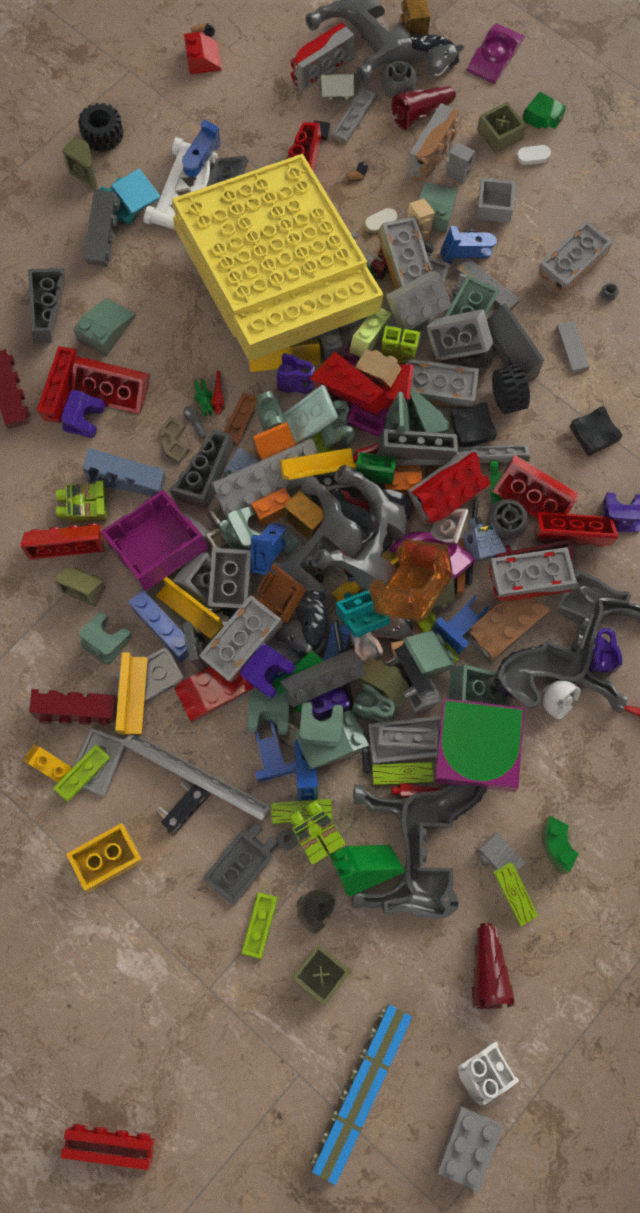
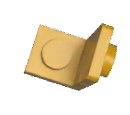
M35 744L32 745L22 760L57 783L71 770V766Z

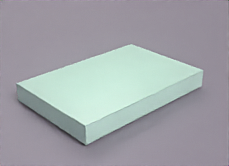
M324 385L318 387L283 414L289 425L295 445L308 440L338 418L328 390Z

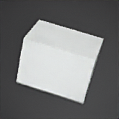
M456 509L445 518L434 522L430 533L436 539L446 544H457L468 510Z

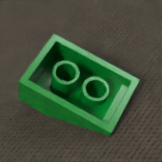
M391 845L347 846L329 854L334 870L348 897L405 872Z

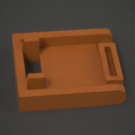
M272 564L270 568L276 574L268 570L257 589L258 592L263 594V597L255 594L253 597L283 622H288L307 589L280 567Z

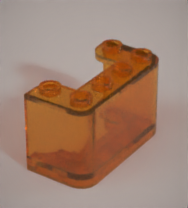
M404 539L396 551L400 567L392 575L386 586H384L382 580L376 579L371 583L369 592L377 614L423 622L452 578L453 571L448 545Z

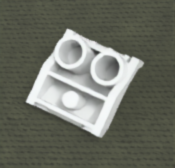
M493 1042L467 1061L458 1065L460 1080L470 1097L480 1106L487 1104L519 1082L499 1051L497 1042Z

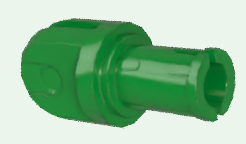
M200 379L202 390H200L198 381L195 380V402L200 404L203 416L207 417V410L209 416L214 413L210 402L212 393L207 389L204 379Z

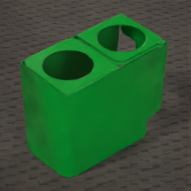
M539 91L525 108L522 119L537 129L541 127L545 129L552 127L555 129L564 118L566 106Z

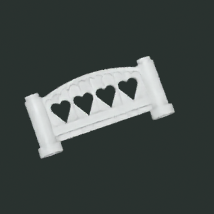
M176 137L172 146V155H176L177 158L157 207L147 206L144 214V223L149 225L157 224L175 230L173 221L175 212L171 207L173 206L172 199L179 196L176 192L186 190L193 192L207 187L210 164H215L218 153L213 151L200 173L195 176L194 186L189 187L182 180L183 178H188L183 171L182 158L191 144Z

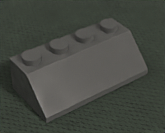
M505 303L487 319L493 340L491 347L494 353L498 354L501 358V363L504 367L518 364L529 382L538 377L544 358Z

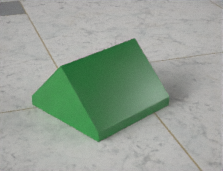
M359 452L356 472L362 473L363 476L366 475L371 482L392 485L397 457H385Z

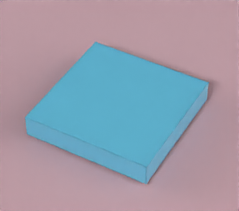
M140 168L111 185L112 190L131 215L136 214L160 199V195Z

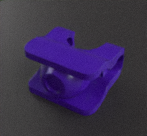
M284 353L282 355V364L279 366L276 375L277 389L285 393H311L314 388V384L310 380L314 373L313 364L300 360L292 354ZM307 368L310 370V372L303 373L301 372V370ZM301 382H308L310 386L303 387Z
M72 390L63 411L62 430L88 438L95 437L97 427L86 421L84 417L89 413H103L105 403L81 391Z
M606 492L603 500V516L614 520L617 532H640V494L634 495L631 505H623L617 500L615 493Z
M602 628L594 639L596 644L593 647L590 664L592 674L595 670L598 672L615 673L622 666V654L617 646L615 632L610 628ZM608 634L610 637V642H608L604 637H601V635Z
M262 644L241 670V675L251 686L270 699H273L277 691L270 684L272 676L281 671L291 675L296 667L267 644Z
M341 686L309 701L312 704V715L318 721L330 718L334 705H342L343 712L350 711L351 707L346 693L341 689Z

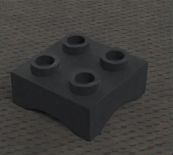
M487 402L469 408L451 410L450 419L455 434H457L459 447L473 446L496 439L497 432L492 423Z
M604 406L583 417L572 420L569 426L587 456L619 442L622 437V433L613 424Z

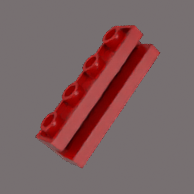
M60 346L57 348L37 407V412L44 421L61 423L63 411L71 392L73 363L80 358V356H76L77 351L73 348Z
M72 1124V1127L65 1129V1145L62 1148L60 1158L149 1170L151 1167L155 1138H150L148 1133L139 1132L137 1136L128 1135L129 1131L116 1130L115 1133L107 1132L105 1127H94V1130L85 1129L86 1125Z

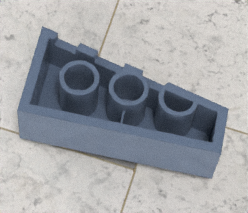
M88 448L83 464V471L90 484H94L96 481H103L105 487L154 496L162 491L166 480L164 470L159 467H151Z

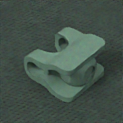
M272 391L257 396L255 409L263 431L286 422L278 399L274 397Z
M334 401L333 405L338 418L321 430L324 447L329 448L341 440L343 447L348 448L355 436L353 426H347L346 422L349 412L348 402Z
M251 506L230 512L227 515V519L219 523V528L230 549H251V537L262 534V532L251 530L248 526V521L256 514Z
M99 612L80 630L81 646L103 663L110 664L130 641L131 632L124 628L113 635L105 633L103 629L107 625L108 615Z
M368 684L363 685L362 691L359 692L353 706V712L356 717L363 720H373L377 723L390 722L395 711L394 702L381 695L377 689Z
M251 692L249 694L248 733H257L260 722L273 720L277 725L278 734L287 735L289 701L285 694L279 695L277 693L273 699H270L262 692Z
M303 702L299 734L300 742L321 746H337L341 738L342 705H334L330 719L321 722L312 715V704L310 702Z

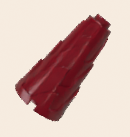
M445 86L397 94L393 96L391 101L392 115L397 114L398 117L394 120L402 130L409 129L435 113L441 103L446 106L452 103L456 97V92L454 88Z
M481 923L480 927L477 928L472 1008L500 1009L502 1004H507V1008L515 1006L513 986L510 984L497 928L493 927L492 923Z

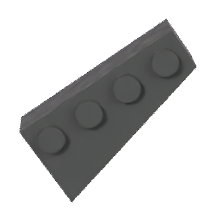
M64 268L28 269L33 342H52L65 285Z
M217 430L211 432L200 447L199 453L191 459L190 465L185 472L182 471L179 480L169 489L174 499L209 508L215 493L211 483L221 479L235 445L231 434Z

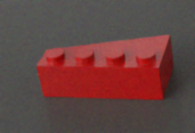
M302 122L294 139V144L290 147L286 158L289 159L303 154L314 174L322 138L319 123Z
M336 352L310 377L316 389L324 385L330 395L338 396L348 403L352 402L358 407L376 415L390 402L383 389Z

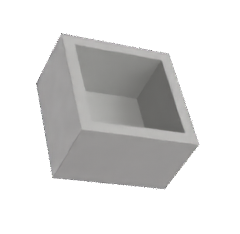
M481 178L476 220L510 223L514 208L516 181Z

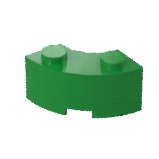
M549 816L543 824L542 843L550 862L559 871L567 874L571 872L579 853L572 849L568 842L567 831L569 825Z

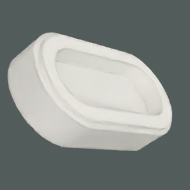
M545 145L523 147L518 151L517 160L522 165L545 163L550 158L551 150Z
M386 208L369 216L365 222L366 230L369 233L376 234L382 223L397 220L396 211Z

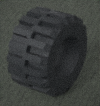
M95 103V105H89L88 108L83 109V113L79 115L78 123L82 139L89 144V148H93L95 151L98 149L100 151L107 149L108 151L111 150V147L115 148L117 143L120 144L123 138V127L120 114L116 108H113L110 104L106 105V103Z
M515 364L494 370L492 389L495 401L501 412L506 415L527 409L530 404V389L522 368Z

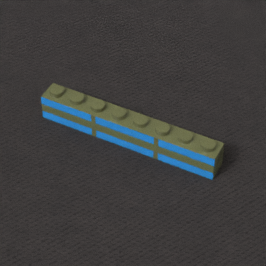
M389 1004L386 1008L382 1007L378 1015V1019H380L378 1027L373 1026L368 1037L371 1042L368 1048H363L359 1059L362 1060L358 1069L354 1067L349 1078L352 1083L349 1089H344L340 1097L342 1105L339 1110L335 1109L331 1116L330 1122L333 1124L330 1131L325 1130L320 1141L323 1146L319 1153L315 1151L310 1162L313 1165L312 1173L334 1185L338 1182L412 1019V1016Z

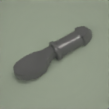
M186 406L184 408L185 418L193 422L192 426L197 431L198 436L205 439L207 433L200 424V420H197L195 410L190 406Z

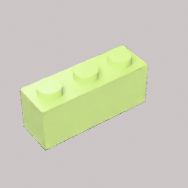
M381 308L380 312L368 316L353 335L349 352L361 358L365 349L372 351L384 335L385 325L389 326L392 313Z

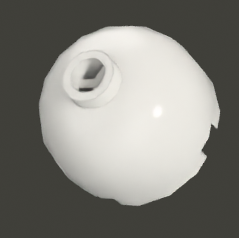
M559 680L552 684H547L543 689L544 709L555 719H562L573 708L571 703L573 699L578 700L581 689L569 681Z

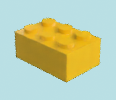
M123 823L66 854L84 891L88 893L144 862Z

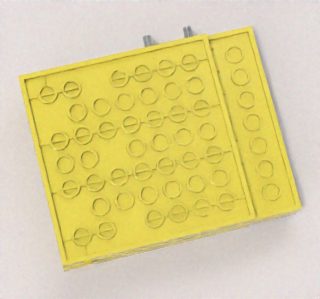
M303 154L172 199L175 216H173L174 229L233 337L236 336L249 362L380 312L383 293L367 268V263L372 262L373 258L371 255L364 257L354 240L358 238V233L356 231L349 232Z

